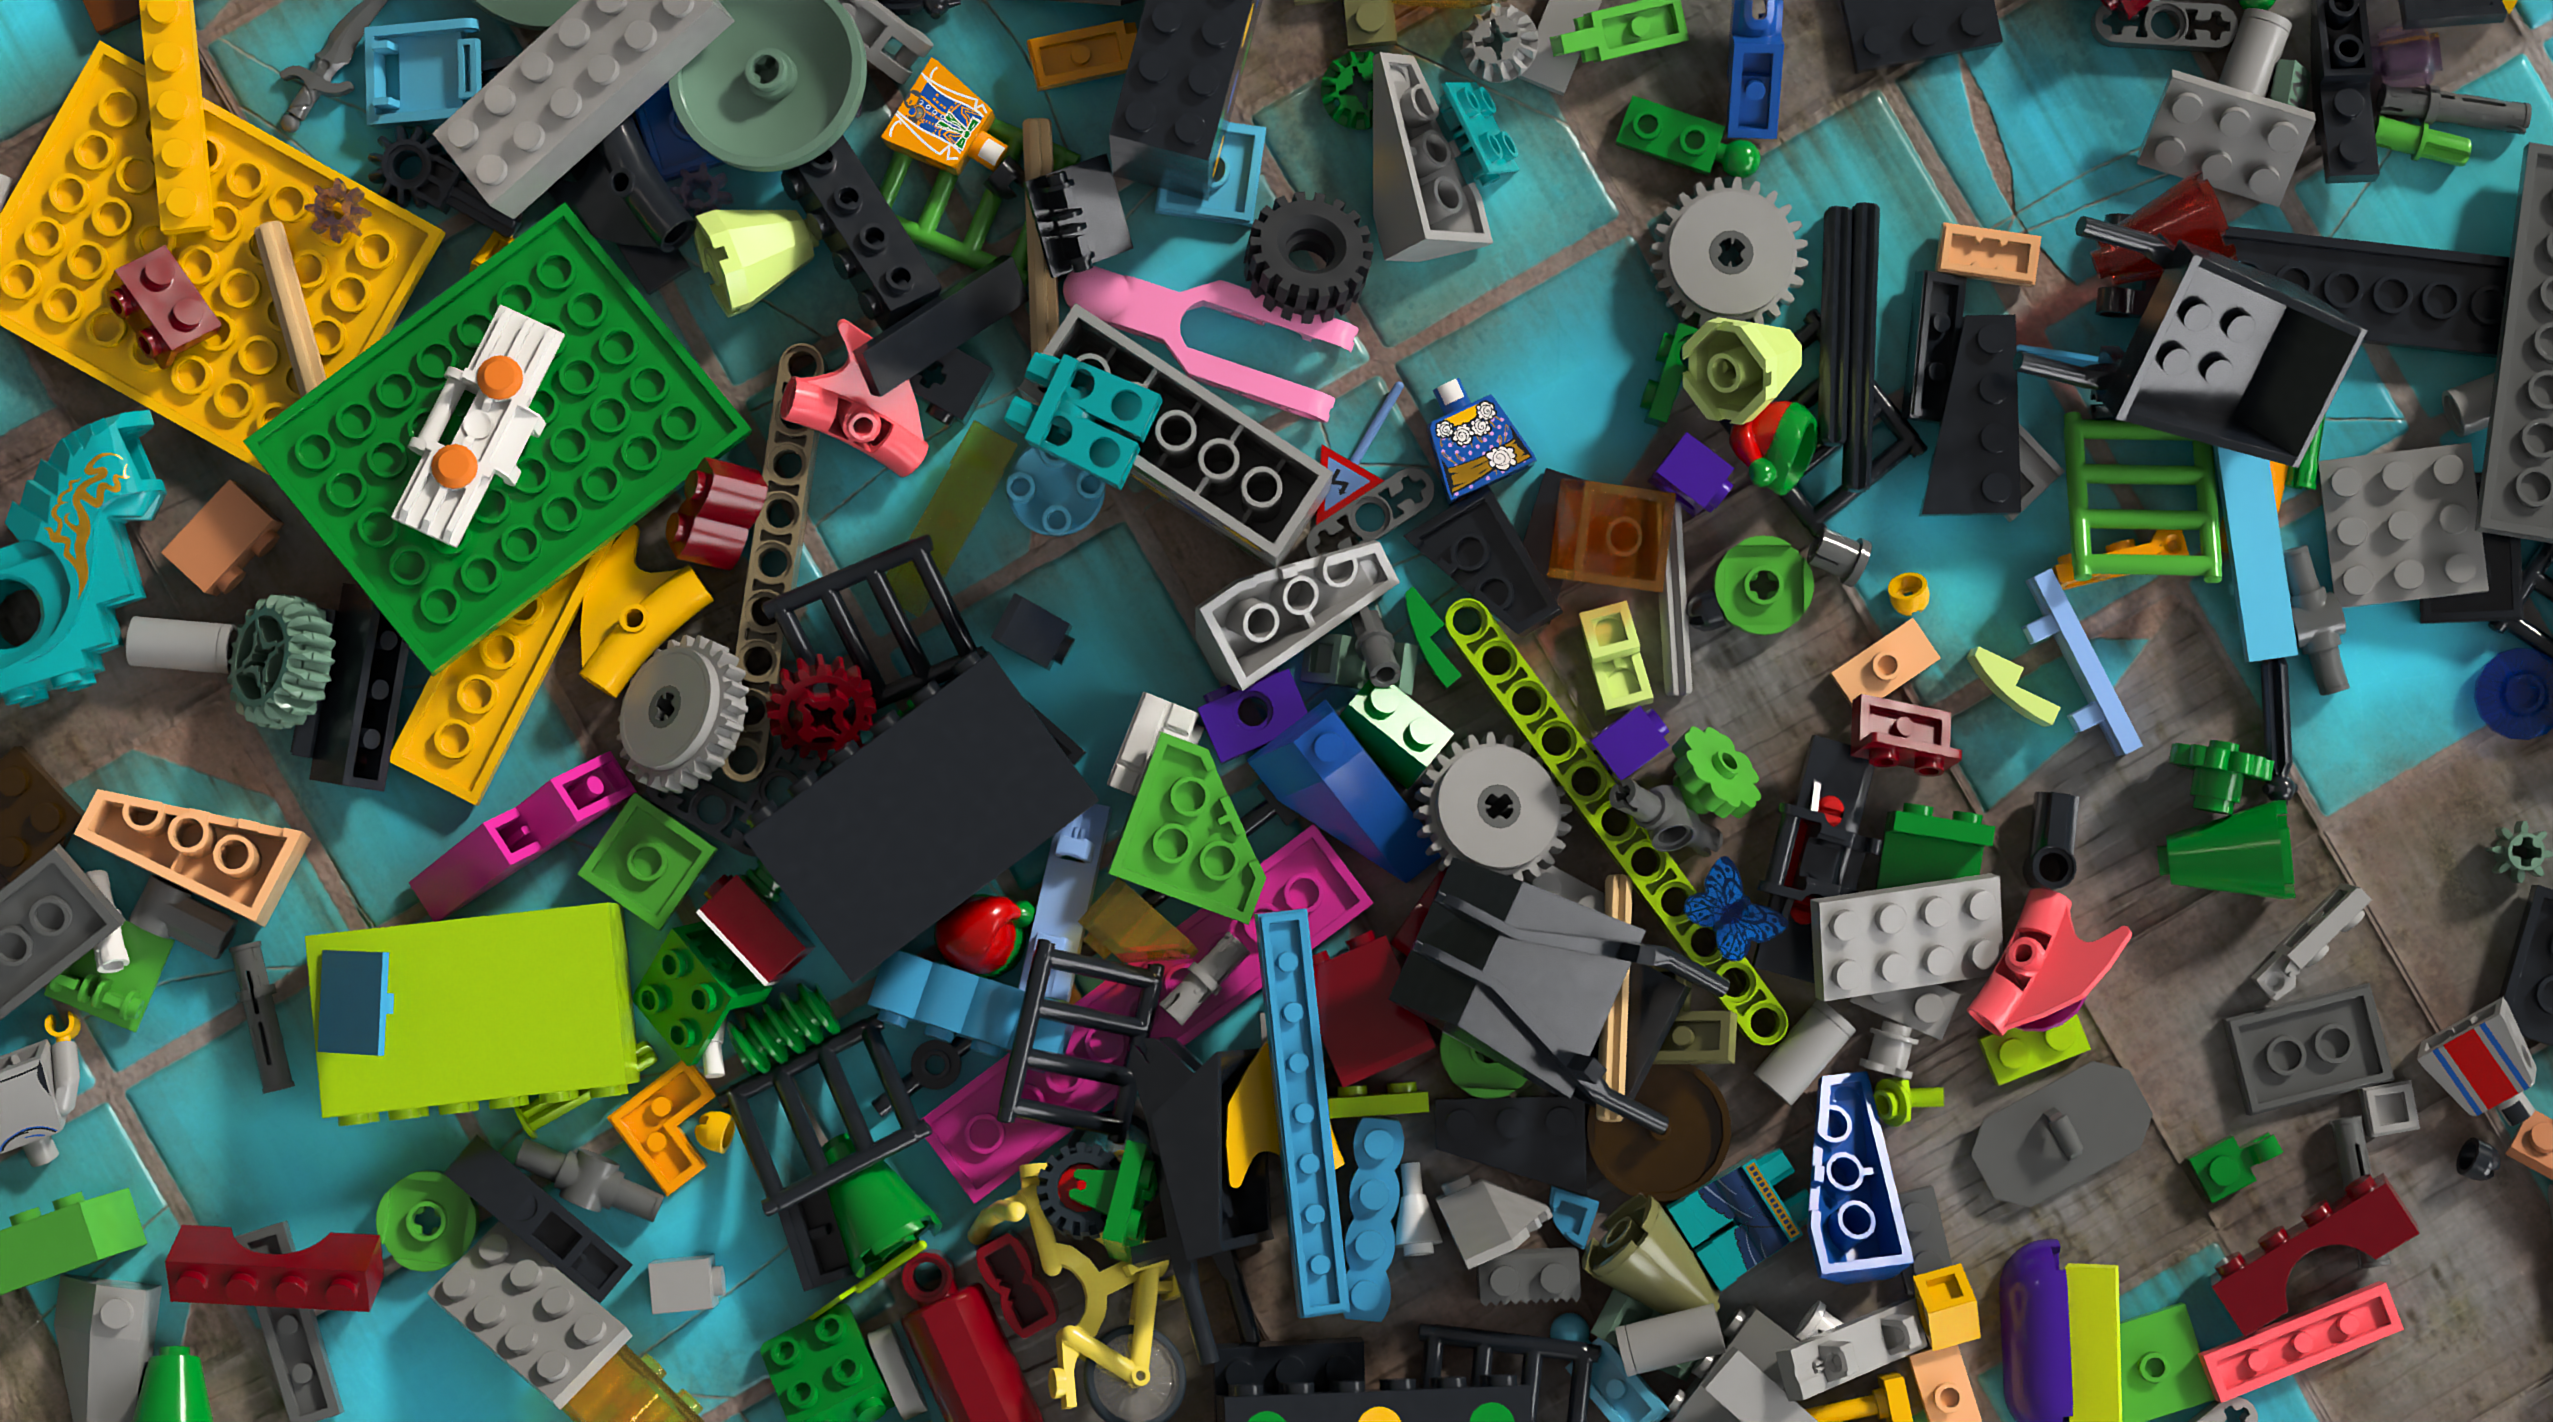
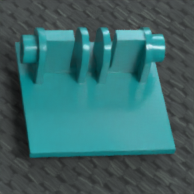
M1445 82L1441 84L1446 94L1439 98L1443 105L1439 110L1450 131L1463 127L1452 135L1454 140H1460L1464 137H1467L1469 140L1468 143L1459 148V151L1463 154L1474 150L1473 153L1464 157L1473 179H1479L1484 187L1499 180L1500 176L1498 173L1518 172L1520 169L1514 159L1518 157L1516 146L1507 132L1500 131L1492 115L1496 113V107L1488 91L1484 87L1479 88L1477 82Z

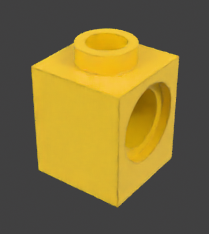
M1961 1263L1913 1276L1919 1318L1932 1351L1981 1338L1977 1300Z

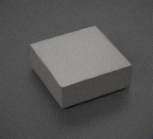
M2411 1080L2387 1082L2358 1089L2367 1137L2372 1138L2420 1129Z

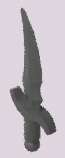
M364 0L355 6L330 33L325 48L315 54V61L310 70L302 66H290L280 72V77L284 81L292 79L304 81L303 86L287 109L289 114H285L281 118V128L285 132L293 133L299 129V120L304 122L314 103L317 102L321 95L341 97L355 89L350 81L331 83V80L339 69L350 63L355 49L364 35V27H369L370 23L389 0Z

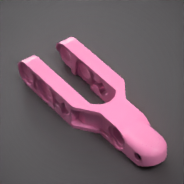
M1093 266L1089 270L1074 273V270L1071 271L1063 285L1064 298L1070 309L1076 303L1111 327L1165 345L1190 379L1322 423H1328L1329 412L1335 402L1334 397L1187 347L1180 333L1181 320L1187 311L1204 306L1261 326H1265V323L1274 324L1299 333L1303 340L1309 342L1312 339L1322 340L1340 346L1349 352H1352L1353 340L1359 331L1358 327L1336 318L1322 323L1320 315H1314L1312 324L1301 323L1302 315L1295 313L1292 314L1291 321L1280 318L1283 309L1276 306L1270 312L1263 307L1264 295L1255 299L1250 289L1223 280L1178 292L1142 279L1121 275Z

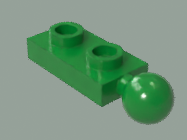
M1632 95L1616 140L1617 146L1706 176L1710 175L1714 161L1722 163L1724 171L1729 176L1746 179L1756 173L1761 162L1760 152L1752 142L1747 140H1735L1729 144L1721 142L1726 126Z

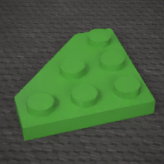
M1159 731L1106 872L1249 925L1266 876L1248 841L1230 796L1227 794L1219 777L1211 754L1207 748Z

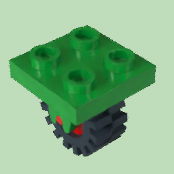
M1127 1140L1121 1164L1111 1151L1107 1153L1103 1150L1102 1146L1094 1143L1093 1147H1087L1085 1142L1076 1143V1148L1069 1149L1067 1145L1060 1148V1154L1056 1157L1051 1154L1046 1160L1047 1167L1045 1170L1041 1169L1038 1175L1040 1183L1037 1186V1196L1046 1219L1051 1226L1054 1225L1059 1233L1064 1236L1067 1234L1073 1235L1074 1239L1083 1240V1236H1091L1092 1240L1101 1238L1099 1233L1103 1232L1102 1240L1109 1257L1129 1262L1131 1257L1130 1247L1143 1244L1147 1229V1220H1143L1145 1200L1153 1202L1158 1187L1155 1171L1156 1161H1152L1147 1144Z

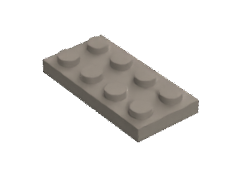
M1992 873L1810 899L1815 998L1824 1002L1990 976L2003 954L2000 876Z
M500 1221L427 1292L440 1308L559 1410L633 1336L624 1324Z

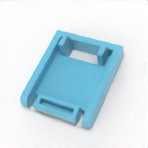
M458 18L364 27L367 126L376 129H388L398 126L411 127L443 124L481 90V40L477 38L466 39V33L480 31V20L475 18ZM399 54L400 101L386 97L385 55Z

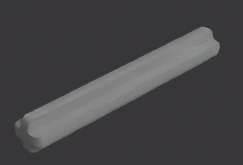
M1674 500L1659 501L1654 505L1653 512L1664 689L1667 696H1687L1692 692L1688 615L1686 613L1687 594L1681 504Z

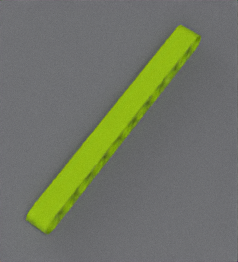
M1463 598L1454 602L1447 610L1443 619L1445 624L1444 631L1523 740L1529 742L1532 752L1543 761V767L1546 771H1550L1555 777V783L1564 789L1566 798L1621 872L1630 877L1635 891L1681 953L1690 960L1721 976L1730 968H1738L1743 972L1746 978V985L1740 994L1736 996L1725 994L1723 997L1712 994L1724 1011H1732L1737 1014V1028L1747 1040L1760 1045H1772L1779 1042L1787 1032L1788 1017L1769 988L1743 954L1739 957V954L1742 953L1740 949L1737 955L1730 953L1734 941H1732L1728 952L1721 946L1727 940L1728 933L1723 937L1722 943L1719 946L1718 934L1723 926L1718 920L1709 925L1698 923L1701 920H1707L1714 914L1706 915L1699 921L1693 913L1702 910L1710 911L1704 901L1700 903L1693 902L1695 899L1701 898L1668 852L1658 851L1652 846L1647 830L1637 825L1633 816L1625 813L1627 827L1621 835L1612 836L1604 831L1601 819L1603 813L1607 809L1612 808L1609 794L1616 782L1488 609L1480 601L1472 598ZM1460 609L1473 610L1480 619L1479 630L1472 635H1463L1456 631L1453 626V616L1456 611ZM1498 648L1507 654L1509 668L1506 673L1492 675L1485 670L1482 658L1487 650ZM1528 688L1537 694L1539 706L1534 714L1524 716L1514 709L1512 697L1516 690ZM1549 728L1561 729L1568 737L1567 750L1560 756L1547 753L1542 746L1543 734ZM1579 768L1591 769L1598 778L1597 789L1589 796L1578 794L1572 786L1573 773ZM1641 847L1650 849L1657 858V866L1652 874L1648 876L1638 875L1631 865L1633 853ZM1672 887L1680 889L1685 894L1686 906L1690 907V912L1687 914L1685 907V910L1677 916L1668 915L1661 906L1663 893ZM1697 903L1706 907L1692 912L1690 904ZM1689 916H1694L1696 922L1693 921ZM1703 927L1710 929L1716 937L1715 949L1707 956L1697 955L1691 947L1692 935L1696 930ZM1720 948H1723L1726 951L1725 955L1723 954ZM1732 954L1736 959H1731L1728 956ZM1761 1008L1769 1009L1775 1017V1027L1766 1036L1756 1035L1751 1028L1752 1015Z

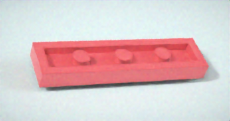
M2378 1281L2258 1329L2246 1337L2243 1335L2198 1353L2215 1401L2223 1403L2402 1331L2404 1328L2387 1284Z

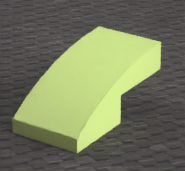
M1627 600L1579 613L1583 636L1605 716L1629 710L1638 705L1644 706L1653 703L1654 697L1640 654V643Z
M1981 647L1970 649L1967 656L1968 662L1980 679L1998 698L2025 718L2042 727L2053 725L2061 707L2016 686L2024 667Z

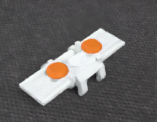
M500 304L468 368L465 367L464 371L448 366L444 374L447 381L418 438L412 437L407 446L410 450L422 456L391 516L393 520L457 548L494 474L501 477L506 484L513 487L516 485L521 475V470L516 466V463L530 435L539 438L546 425L543 418L531 410L529 406L565 337L564 333ZM464 390L475 394L476 397L464 417L452 444L444 446L438 443Z

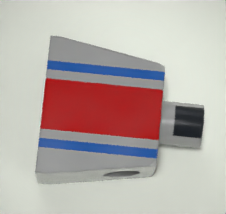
M2504 997L2421 1041L2417 1060L2469 1115L2478 1116L2496 1106L2508 1125L2515 1126L2528 1119L2535 1112L2534 1107L2523 1091L2535 1084L2537 1068Z

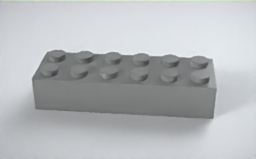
M579 0L432 134L489 206L515 219L735 20L718 0Z

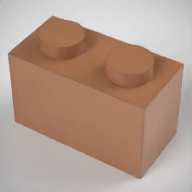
M229 479L161 553L204 593L218 596L222 591L224 594H227L245 577L246 572L242 569L255 555L259 558L264 556L275 546L280 538L276 532L284 523L242 484Z

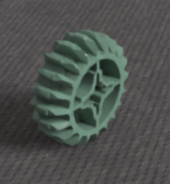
M270 594L267 599H259L255 604V609H248L245 614V624H238L237 626L238 637L236 642L231 643L233 654L232 658L227 661L231 665V673L227 678V683L233 685L230 692V700L236 702V712L244 715L246 721L253 722L257 726L278 730L282 728L292 729L294 725H303L307 715L315 714L317 700L325 699L324 687L326 682L332 681L329 671L330 666L335 663V660L331 658V650L335 646L336 641L329 638L332 632V623L326 621L325 610L317 608L316 603L294 595Z

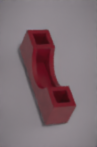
M2384 1173L2374 1179L2370 1174L2361 1176L2345 1187L2344 1191L2347 1195L2330 1205L2327 1200L2312 1205L2301 1214L2303 1221L2288 1230H2285L2283 1226L2276 1227L2258 1239L2257 1242L2260 1245L2258 1248L2244 1256L2239 1251L2232 1253L2214 1266L2217 1272L2211 1275V1287L2244 1337L2288 1312L2286 1299L2288 1277L2295 1264L2310 1251L2327 1245H2346L2357 1248L2377 1260L2420 1234L2416 1221Z
M181 1225L165 1260L170 1302L370 1312L384 1277L380 1235L330 1232L321 1241L306 1249L286 1254H264L249 1250L239 1244L233 1235L231 1227Z

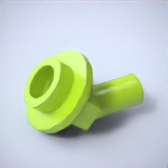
M1901 1077L1884 1078L1877 1083L1874 1089V1100L1878 1116L1891 1127L1902 1126L1911 1120L1912 1107H1944V1087L1910 1088L1909 1080Z

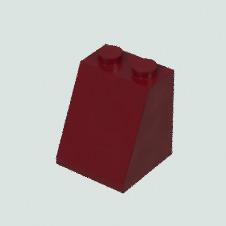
M1372 930L1345 941L1348 951L1330 958L1327 950L1312 955L1321 1039L1343 1088L1436 1048L1425 1021L1388 999L1401 972V968L1387 936L1382 935L1375 938Z

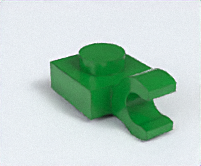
M2269 1132L2254 1138L2240 1147L2234 1136L2229 1135L2186 1157L2208 1201L2213 1204L2256 1182L2257 1180L2250 1167L2266 1162L2280 1155L2283 1151L2274 1134L2270 1135Z

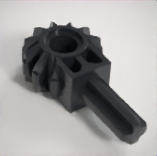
M402 126L395 127L396 142L392 143L385 136H380L377 139L379 145L385 149L383 155L370 153L368 160L382 168L372 171L368 177L373 184L384 183L378 195L387 200L396 195L395 204L404 209L408 207L411 198H413L416 207L420 210L426 209L428 204L447 215L452 207L506 238H512L519 230L523 214L521 213L515 219H512L489 206L478 190L466 182L467 177L463 171L451 163L453 162L451 156L447 152H438L442 145L436 137L432 136L426 140V130L422 126L414 128L410 139ZM408 157H420L422 161L420 173L413 179H402L400 176L402 162Z

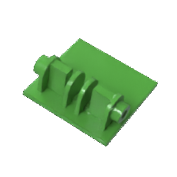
M126 920L121 926V933L130 963L124 966V969L114 973L98 972L94 949L92 948L51 980L47 985L44 995L136 1033L175 940L154 935Z

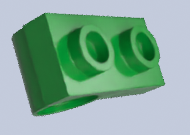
M1678 323L1673 335L1664 332L1655 357L1656 361L1663 363L1658 380L1648 379L1639 406L1647 409L1644 419L1645 423L1663 428L1668 422L1680 382L1683 381V372L1688 371V367L1681 362L1680 350L1698 331L1697 328Z

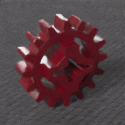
M817 654L815 665L808 666L802 658L796 659L798 671L792 673L784 668L779 671L782 685L770 684L769 694L771 701L766 702L767 718L771 719L769 720L771 733L773 736L781 735L782 747L785 750L797 744L800 758L805 759L811 750H816L820 761H825L828 750L835 749L837 751L852 739L855 740L858 746L862 744L860 730L870 731V726L873 724L871 714L876 713L875 698L872 697L871 682L869 679L862 680L859 666L855 665L845 671L843 657L837 656L832 665L825 664L823 655ZM850 697H852L854 700V707L851 715L847 714L846 708L849 706L848 699ZM791 700L795 701L796 707L793 709L794 716L792 718H790L788 714V707Z

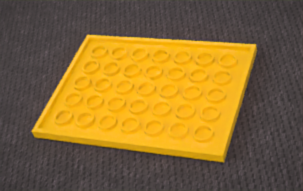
M99 40L0 213V326L268 474L243 441L301 397L255 237V228L260 224L272 221H280L284 225L326 378H329L392 330L446 232L203 98L215 230L165 235L160 229L145 65ZM166 245L218 318L222 327L218 334L177 354L172 366L162 370L153 358L149 359L142 353L136 341V333L126 319L119 318L113 312L107 299V288L115 269Z

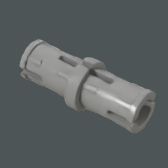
M1227 932L1207 956L1198 964L1194 961L1187 968L1190 973L1159 1005L1183 1026L1185 1021L1212 993L1216 996L1223 989L1220 986L1222 982L1251 952L1236 937L1234 938L1230 932Z

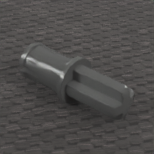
M1365 606L1358 613L1352 615L1350 620L1357 638L1355 650L1358 657L1366 663L1371 683L1381 688L1394 685L1401 677L1400 666L1396 662L1393 653L1395 642L1392 634L1384 629L1378 611L1369 610L1368 606Z

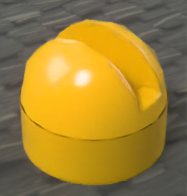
M1903 573L1893 578L1888 584L1890 602L1899 614L1912 616V612L1919 611L1921 613L1929 603L1930 593L1927 580L1921 574ZM1908 592H1911V594H1912V595H1909V596H1904V595H1903V594H1906V593H1908Z
M721 1111L707 1112L699 1118L700 1125L695 1127V1137L700 1145L706 1149L724 1154L728 1150L735 1133L736 1124L731 1114Z

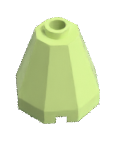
M712 210L697 215L694 218L697 226L693 236L700 264L704 273L710 272L715 282L709 285L715 300L728 318L748 311L811 262L814 257L813 248L819 246V240L810 231L807 219L803 220L797 210Z
M1714 318L1706 321L1682 346V360L1688 358V371L1683 372V388L1706 419L1715 421L1728 419L1732 420L1730 423L1738 425L1753 421L1778 396L1802 366V345L1790 329L1727 318Z

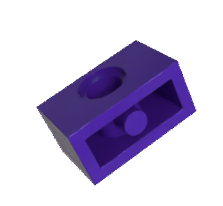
M1686 432L1670 450L1647 482L1670 500L1678 501L1682 509L1695 517L1703 509L1711 513L1714 508L1716 509L1734 486L1727 478L1735 468Z
M1275 668L1243 691L1237 690L1233 692L1229 684L1203 695L1206 704L1197 708L1221 764L1267 745L1308 713L1289 668L1282 672ZM1250 698L1261 700L1268 710L1265 721L1257 726L1244 724L1238 715L1240 705Z
M1640 705L1630 709L1586 742L1616 783L1627 778L1670 746L1664 738L1669 733L1665 723L1652 708L1644 712Z

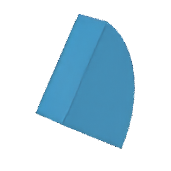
M1551 1185L1549 1208L1553 1215L1552 1220L1555 1226L1569 1242L1581 1249H1585L1600 1202Z

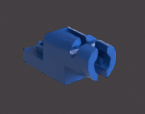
M1732 0L1727 70L1729 82L1726 122L1727 138L1777 139L1784 41L1781 35L1783 0H1763L1766 10L1765 13L1758 14V19L1752 16L1753 0Z

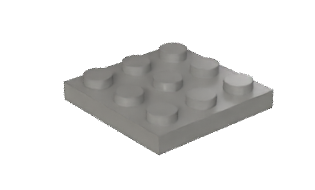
M2471 442L2319 461L2318 469L2332 587L2341 608L2489 591L2482 532L2475 531L2478 496Z

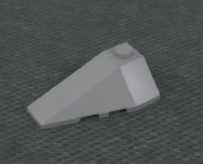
M1379 52L1373 56V216L1384 260L1422 262L1492 244L1493 241L1482 197L1475 182L1467 185L1455 161V158L1461 155L1455 140L1448 143L1443 136L1435 119L1439 114V107L1415 57Z
M1468 1174L1441 1185L1444 1194L1435 1197L1456 1248L1468 1270L1518 1248L1530 1237V1232L1539 1229L1542 1226V1222L1553 1217L1546 1203L1482 1178L1471 1181Z

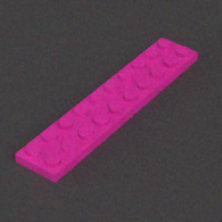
M1312 824L1260 864L1266 880L1249 925L1201 908L1128 963V965L1146 969L1148 964L1154 963L1165 966L1163 984L1150 1038L1160 1040L1159 1037H1172L1185 1046L1262 988L1254 914L1306 908L1308 912L1311 949H1314L1373 904V901L1315 824ZM1230 932L1251 954L1222 982L1220 986L1223 989L1216 996L1212 993L1185 1021L1184 1025L1181 1026L1159 1003L1190 973L1187 968L1194 961L1198 964L1225 934ZM1105 980L1073 1005L1135 1017L1141 988ZM1075 1026L1065 1055L1123 1066L1130 1037ZM1010 1053L923 1117L932 1128V1135L925 1139L974 1204L1018 1172L1019 1166L1030 1163L1073 1130V1128L1015 1118L1014 1123H1001L997 1121L999 1101ZM1028 1069L1021 1098L1097 1112L1116 1098L1118 1086L1050 1072L1040 1073Z

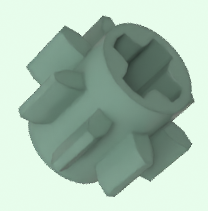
M2516 821L2514 834L2505 827H2497L2495 832L2500 839L2496 842L2495 846L2485 848L2486 852L2494 854L2497 862L2492 872L2503 873L2507 870L2511 871L2510 878L2512 883H2523L2525 871H2528L2534 877H2542L2545 874L2540 865L2544 858L2553 857V852L2545 850L2544 843L2542 842L2547 832L2537 831L2532 834L2528 833L2529 826L2527 821ZM2513 846L2526 848V858L2513 856Z

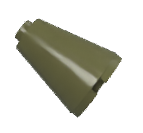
M1642 1194L1635 1195L1620 1205L1602 1223L1609 1229L1602 1240L1598 1242L1592 1237L1582 1257V1268L1598 1281L1663 1315L1714 1303L1716 1313L1720 1308V1303L1718 1302L1720 1290L1661 1205L1649 1194L1648 1198Z

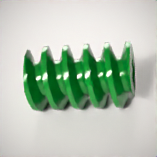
M801 982L796 984L798 1000L793 1001L784 992L780 993L781 1009L778 1011L765 1001L761 1004L763 1019L760 1021L749 1011L745 1012L746 1029L744 1030L739 1029L731 1021L726 1023L731 1043L750 1075L753 1076L752 1065L763 1074L771 1070L769 1055L780 1064L788 1061L787 1045L798 1054L806 1051L804 1035L816 1045L823 1041L822 1026L833 1035L841 1032L838 1019L817 983H815L816 990L813 992Z

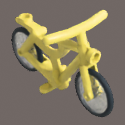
M1105 1111L1101 1113L1112 1115L1113 1111ZM1133 1114L1124 1145H1117L1107 1140L1108 1135L1075 1129L1067 1144L1069 1149L1076 1148V1143L1085 1142L1087 1147H1093V1143L1100 1145L1107 1153L1111 1151L1121 1164L1126 1141L1131 1140L1147 1144L1151 1159L1154 1161L1147 1122ZM1031 1163L1019 1166L1021 1190H1018L1016 1195L1004 1200H998L983 1209L970 1227L967 1237L972 1244L980 1245L986 1241L997 1224L1005 1220L1020 1221L1026 1213L1029 1216L1043 1271L1049 1276H1056L1061 1272L1062 1268H1065L1074 1273L1082 1284L1086 1297L1082 1317L1075 1326L1068 1325L1056 1333L1058 1368H1051L1048 1375V1387L1051 1398H1061L1062 1410L1077 1407L1074 1368L1076 1360L1079 1358L1085 1362L1083 1383L1088 1401L1094 1411L1105 1422H1167L1180 1407L1185 1395L1187 1382L1185 1365L1178 1349L1169 1338L1154 1329L1158 1294L1161 1295L1163 1301L1175 1300L1181 1297L1175 1275L1159 1281V1278L1168 1269L1169 1260L1138 1268L1132 1265V1258L1130 1257L1129 1262L1121 1261L1099 1272L1092 1261L1073 1246L1056 1243L1053 1228L1046 1219L1037 1196V1186L1040 1183L1038 1175L1041 1169L1045 1170L1047 1163ZM1157 1187V1191H1156V1194H1155L1154 1199H1155L1156 1196L1159 1194V1188H1158V1187ZM1145 1200L1143 1208L1149 1205L1151 1201ZM1103 1232L1099 1233L1101 1238L1095 1240L1104 1245L1102 1240ZM1133 1283L1129 1325L1114 1328L1098 1340L1094 1338L1105 1318L1107 1295Z

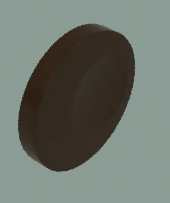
M1652 1064L1634 1099L1668 1117V1126L1661 1135L1624 1118L1623 1122L1600 1121L1596 1117V1108L1589 1105L1585 1129L1590 1155L1599 1171L1610 1183L1633 1197L1642 1194L1648 1198L1649 1194L1658 1202L1680 1199L1709 1182L1722 1166L1729 1150L1731 1119L1727 1103L1712 1079L1691 1064Z

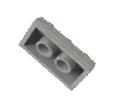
M1751 1304L1745 1312L1740 1308L1737 1309L1721 1331L1726 1335L1724 1339L1726 1353L1734 1346L1783 1389L1784 1384L1775 1352L1800 1341ZM1726 1353L1698 1359L1691 1371L1696 1378L1685 1392L1677 1389L1665 1404L1670 1412L1662 1422H1741L1700 1385Z

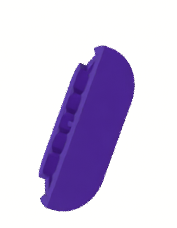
M2057 1239L2037 1240L2022 1246L2008 1259L2000 1277L1999 1301L2004 1398L2007 1408L2016 1422H2067L2066 1417L2073 1416L2068 1286L2066 1270H2059L2061 1246Z

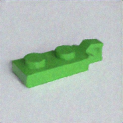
M1641 0L1585 13L1583 17L1573 19L1576 31L1549 37L1553 57L1580 51L1583 63L1594 61V63L1689 40L1681 0Z

